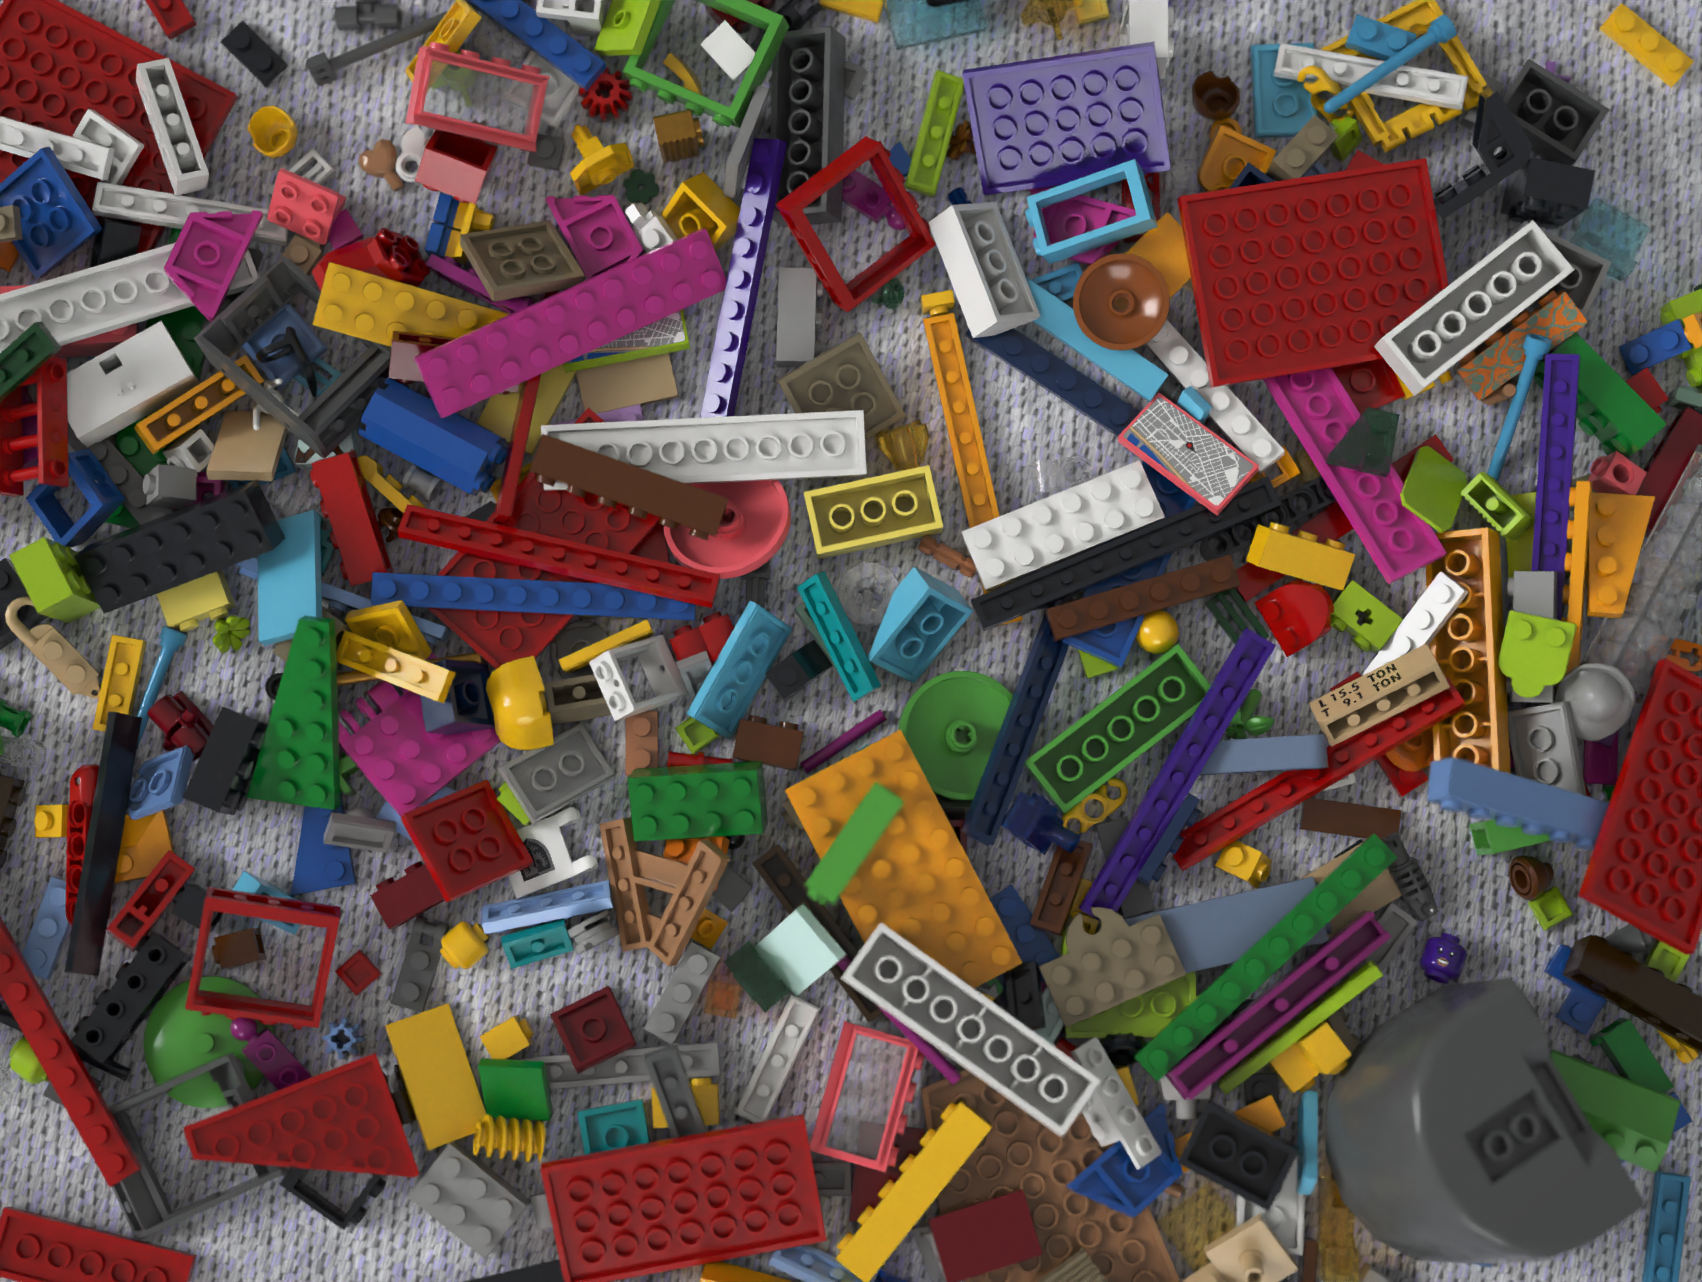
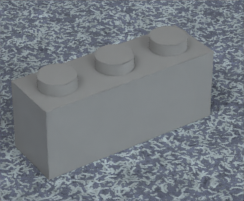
M779 267L777 367L798 368L821 354L822 340H816V328H822V309H816L817 297L823 298V285L819 278H817L813 268Z
M692 941L644 1029L673 1045L722 956Z

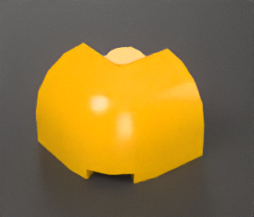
M534 656L505 663L494 670L487 679L486 692L493 711L495 731L500 741L510 748L518 750H533L554 745L550 712H547L543 693L545 689Z

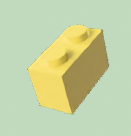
M221 570L156 594L168 627L175 630L180 629V632H187L199 627L198 622L209 617L211 621L224 618L229 615V609L236 607L224 572Z

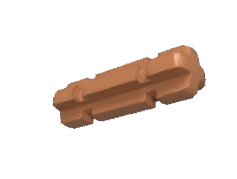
M925 535L922 538L918 547L921 552L927 555H934V559L954 570L956 568L959 569L960 573L967 577L974 575L976 568L971 558L967 557L966 559L963 557V554L943 543H936L937 540L929 535Z

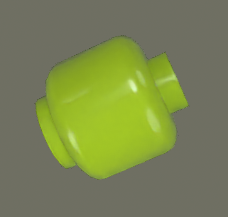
M26 1037L21 1038L15 1043L9 1054L11 1069L32 1085L43 1081H50Z

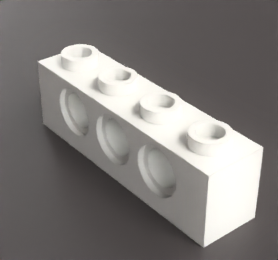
M169 58L137 64L136 83L175 196L207 189L209 172Z

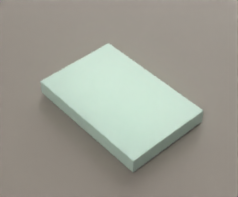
M804 904L799 906L754 947L795 996H798L846 955Z

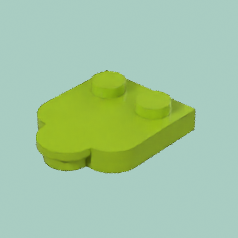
M1514 610L1509 611L1498 663L1500 670L1506 676L1512 678V687L1518 695L1524 698H1532L1539 695L1545 685H1555L1563 680L1567 672L1577 624Z

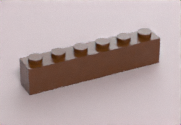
M542 434L530 471L537 475L535 481L554 487L555 482L568 485L566 491L585 498L586 492L599 496L598 503L612 508H616L617 503L628 506L629 514L646 519L648 514L659 517L658 524L677 530L678 525L691 529L690 535L707 541L709 535L717 537L729 503L728 498Z

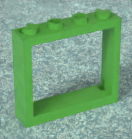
M661 0L642 54L630 55L623 69V73L630 80L629 85L638 88L639 91L646 93L647 89L658 93L657 97L672 105H674L675 101L685 105L684 108L686 110L690 109L694 115L701 117L705 113L712 116V121L722 127L723 125L726 127L732 125L740 129L755 89L762 85L788 31L789 25L784 16L747 0H695L766 30L731 106L728 107L643 70L675 0Z
M875 782L805 883V886L810 888L807 895L823 906L827 901L834 904L904 801Z

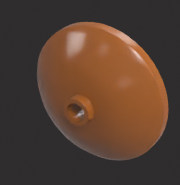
M1125 253L1108 255L1092 263L1079 278L1073 295L1074 315L1083 333L1097 345L1118 351L1135 349L1152 340L1162 329L1170 307L1169 290L1160 271L1146 259ZM1126 298L1128 300L1126 309L1120 310L1117 308L1116 302L1118 299Z

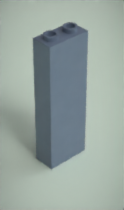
M1307 877L1128 917L1124 920L1128 926H1131L1155 914H1159L1185 972L1189 973L1234 963L1320 882L1315 883L1314 877ZM1330 921L1303 947L1328 942L1327 934L1332 933Z

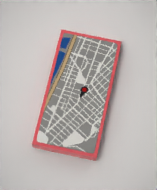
M1158 393L1118 436L1120 444L1217 516L1259 471V465L1161 393Z

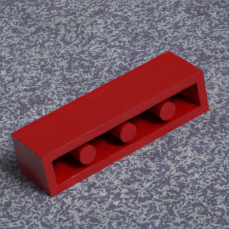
M352 450L311 463L313 467L310 470L311 480L315 488L320 489L323 498L320 501L321 511L325 519L329 518L333 531H330L331 542L336 550L339 549L343 560L340 562L343 578L345 580L349 579L352 587L372 581V572L393 573L392 564L356 451Z

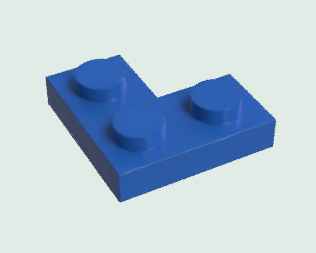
M1560 944L1544 970L1546 974L1571 989L1555 1017L1582 1035H1586L1607 1000L1562 975L1571 949Z

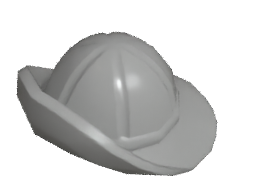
M1589 663L1575 667L1565 676L1558 686L1554 703L1569 701L1576 737L1583 740L1596 741L1610 736L1626 723L1635 703V691L1628 677L1617 667L1604 663Z

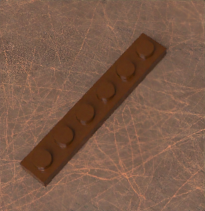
M1227 555L1048 608L1046 615L1056 642L1238 588L1241 584L1231 555Z

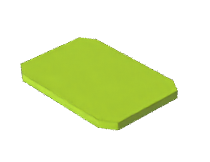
M1428 445L1421 447L1416 452L1400 494L1402 505L1438 532L1448 531L1452 527L1462 500L1461 491L1467 486L1466 475Z

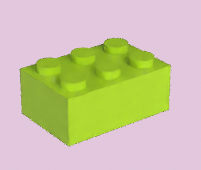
M42 537L10 554L9 557L37 612L70 624L100 608V605L74 557L80 551L75 552L69 546L66 547L46 537Z

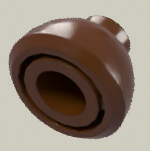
M1523 855L1512 859L1509 867V878L1515 892L1523 899L1530 901L1544 893L1549 881H1552L1554 878V871L1549 863L1542 862L1532 856Z

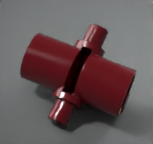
M179 691L174 696L168 694L158 700L149 709L147 715L165 734L162 747L170 752L175 747L188 746L194 755L193 761L199 759L213 730L214 725L183 691Z

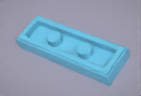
M1306 1090L1298 1105L1297 1146H1299V1152L1297 1154L1298 1194L1309 1196L1318 1180V1092Z

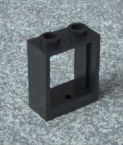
M291 1167L279 1185L339 1228L345 1230L351 1224L357 1226L368 1211L364 1205L371 1196L376 1199L387 1182L383 1180L385 1175L371 1174L373 1175L347 1213L302 1182L310 1169Z

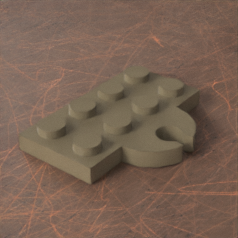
M1093 907L1091 908L1092 914L1098 917L1101 922L1100 930L1093 935L1087 934L1084 931V918L1080 913L1073 918L1067 928L1065 938L1068 953L1038 966L1065 1027H1069L1186 975L1159 914L1128 926L1123 917L1113 910Z

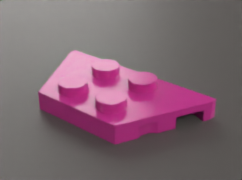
M1050 186L1043 188L1029 189V191L1031 192V195H1034L1054 187ZM1078 195L1042 208L1051 245L1136 215V211L1084 195ZM1034 230V232H1033V237H1034V238H1036L1035 230ZM1121 240L1067 259L1091 265L1095 261L1107 256Z
M587 195L574 196V198H555V196L545 198L587 280L640 257L644 253L614 195H599L594 198Z
M253 210L252 214H232V211H222L215 214H208L206 212L189 213L164 266L166 275L210 322L217 317L263 218V212Z

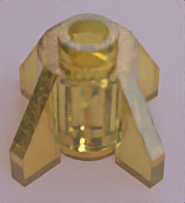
M1029 0L1021 14V19L1024 26L1037 23L1039 20L1045 24L1052 25L1059 41L1064 39L1059 23L1064 19L1067 7L1069 11L1084 6L1083 1Z
M920 419L891 430L880 431L874 435L877 446L891 461L895 470L903 471L917 468L926 461L925 455L929 433L926 423L922 424Z

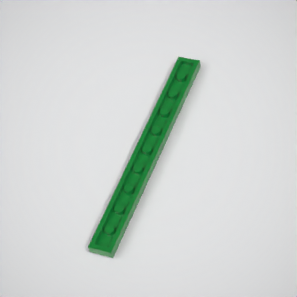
M1371 834L1133 1057L1158 1082L1397 859L1395 854L1376 834Z

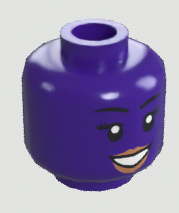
M1441 933L1440 937L1427 939L1419 960L1425 977L1435 982L1449 984L1450 980H1456L1461 976L1467 959V951L1459 944L1460 939L1448 933Z

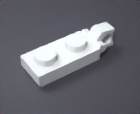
M642 202L633 203L625 210L630 221L634 224L632 230L646 253L678 240L664 218L658 216L654 211L648 212Z

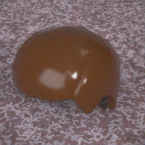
M1213 71L1205 72L1197 76L1192 85L1193 107L1200 116L1206 119H1227L1236 112L1240 104L1239 88L1231 81L1229 76L1221 78L1217 77Z

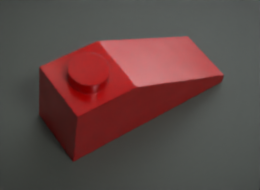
M168 850L106 928L107 934L134 952L138 944L153 929L174 900L177 892L185 885L196 869Z

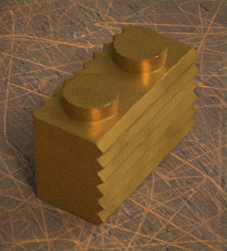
M690 109L653 117L664 163L667 164L669 161L673 163L675 159L680 161L681 158L686 160L687 157L692 159L693 156L698 158L700 155L699 147H704L699 117L692 119Z

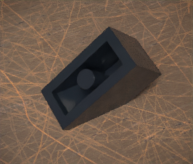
M813 640L790 654L765 674L786 702L833 667V665L817 642Z

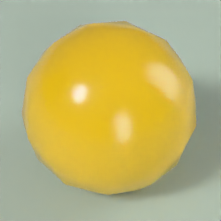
M1165 611L1153 612L1145 615L1135 639L1146 652L1155 655L1163 654L1175 646L1180 634L1179 625L1170 613Z

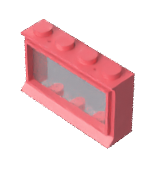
M430 42L429 47H419L405 124L432 128V130L484 140L496 145L514 147L526 152H536V139L547 82L550 76L541 75V68L522 64L521 69L510 67L511 61L492 57L491 62L479 59L480 53L461 49V54L449 52L448 45Z
M844 1021L810 1142V1151L882 1172H887L889 1166L895 1167L900 1148L894 1147L898 1134L904 1135L908 1116L903 1114L906 1102H913L917 1083L912 1082L915 1069L921 1071L925 1055L909 1039Z

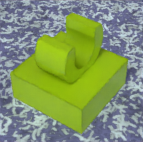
M1346 116L1342 122L1338 119L1331 121L1334 132L1339 136L1330 149L1333 156L1342 162L1363 140L1357 121L1349 116Z

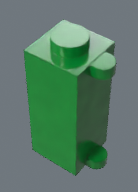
M1617 1019L1594 1034V1037L1589 1040L1593 1047L1601 1046L1621 1077L1666 1095V1092L1674 1087L1630 1019Z

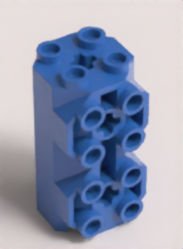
M388 377L384 383L389 386L385 390L378 388L367 405L361 422L366 424V430L360 428L359 435L471 495L477 496L480 491L487 493L495 480V476L492 474L498 464L502 465L506 460L508 447L504 446L506 439L458 413L441 418L432 399Z

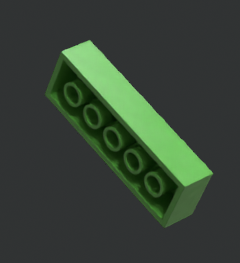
M1177 644L1027 759L1024 768L1058 812L1063 815L1192 716L1211 685L1180 645Z

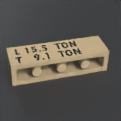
M1424 644L1310 702L1309 705L1332 747L1450 688L1428 645Z

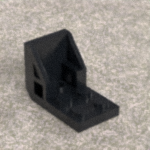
M1491 86L1479 93L1472 145L1485 165L1481 168L1479 165L1473 166L1462 174V181L1454 186L1451 183L1446 184L1434 193L1436 196L1434 198L1435 208L1443 219L1528 164L1532 144L1498 91ZM1497 147H1502V150L1494 155V150Z

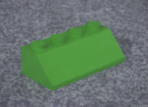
M1552 1049L1550 1057L1591 1128L1615 1150L1620 1159L1656 1173L1671 1140L1681 1103L1680 1100Z

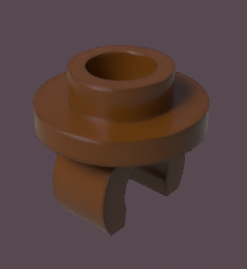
M382 508L378 513L380 530L384 526L389 530V536L385 540L388 543L398 538L397 530L404 513L397 508Z

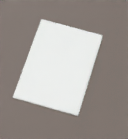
M726 21L720 24L700 44L732 80L751 64L756 54Z

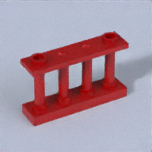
M52 356L0 402V495L11 497L23 496V482L39 479V484L63 488L69 487L66 359ZM37 383V402L22 405V386ZM37 415L38 433L23 436L22 418ZM38 447V466L23 468V450Z

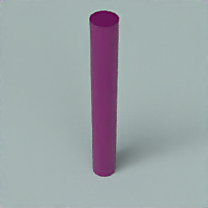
M879 709L800 764L808 774L886 721V717Z

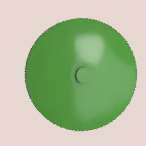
M954 671L941 674L918 688L903 709L898 730L901 729L935 795L957 801L974 799L1013 697L1002 684L991 677L971 671Z
M221 976L201 977L199 990L261 998L250 987L237 980ZM190 980L177 985L166 993L153 1009L144 1034L145 1059L156 1083H162L219 1056L233 1052L235 1057L244 1066V1077L248 1086L253 1090L256 1089L264 1080L265 1075L242 1052V1048L248 1042L237 1040L232 1036L230 1032L232 1020L222 1014L212 1013L211 1015L203 1016L200 1011L186 1010L185 1006ZM254 1019L257 1024L258 1033L268 1027L276 1036L275 1025H266ZM209 1071L172 1087L173 1090L167 1092L175 1100L193 1107L215 1108L227 1105L217 1081H213Z

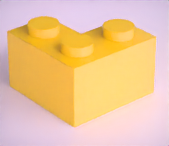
M1321 1022L1267 1064L1278 1075V1078L1288 1091L1303 1093L1315 1084L1314 1077L1319 1073L1327 1075L1330 1072L1332 1075L1340 1072L1347 1066L1346 1059L1352 1054L1329 1024Z

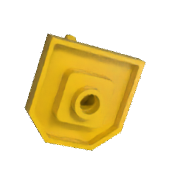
M579 124L574 126L575 130L571 133V137L575 141L583 160L572 170L570 175L580 196L601 185L612 182L617 176L635 167L631 152L626 143L611 144L603 147L597 136H593L587 126H580Z

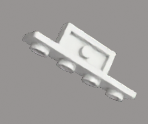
M1094 1037L1071 1051L1075 1061L1080 1066L1101 1080L1081 1109L1091 1127L1092 1134L1099 1141L1101 1147L1121 1140L1136 1169H1141L1161 1154V1149L1097 1037Z

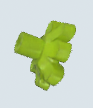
M235 615L229 616L227 620L219 618L214 624V628L218 633L212 638V642L221 653H227L230 646L235 651H238L243 645L240 639H245L250 633V630L247 629L250 626V621L247 618H239Z

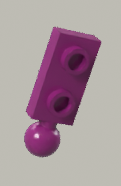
M854 170L843 179L842 201L877 224L885 216L888 225L892 229H906L904 221L897 213L895 207L891 205L892 202L882 186L857 170Z
M239 1017L236 1020H232L230 1025L232 1036L237 1040L248 1042L242 1048V1052L278 1090L309 1079L312 1076L308 1069L268 1027L258 1033L257 1024L254 1019Z

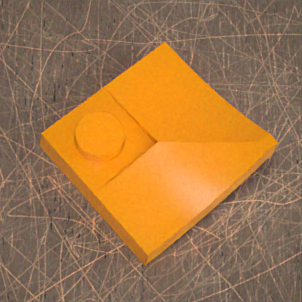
M165 810L137 820L131 819L129 814L125 816L114 884L147 878L168 850L174 853Z

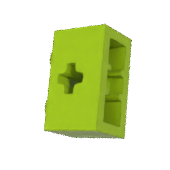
M1354 580L1348 582L1344 590H1341L1332 601L1334 613L1331 614L1330 626L1339 632L1347 631L1354 637L1353 643L1365 652H1369V650L1372 652L1379 651L1404 620ZM1363 612L1366 615L1364 618L1366 623L1358 625L1359 617L1357 615Z

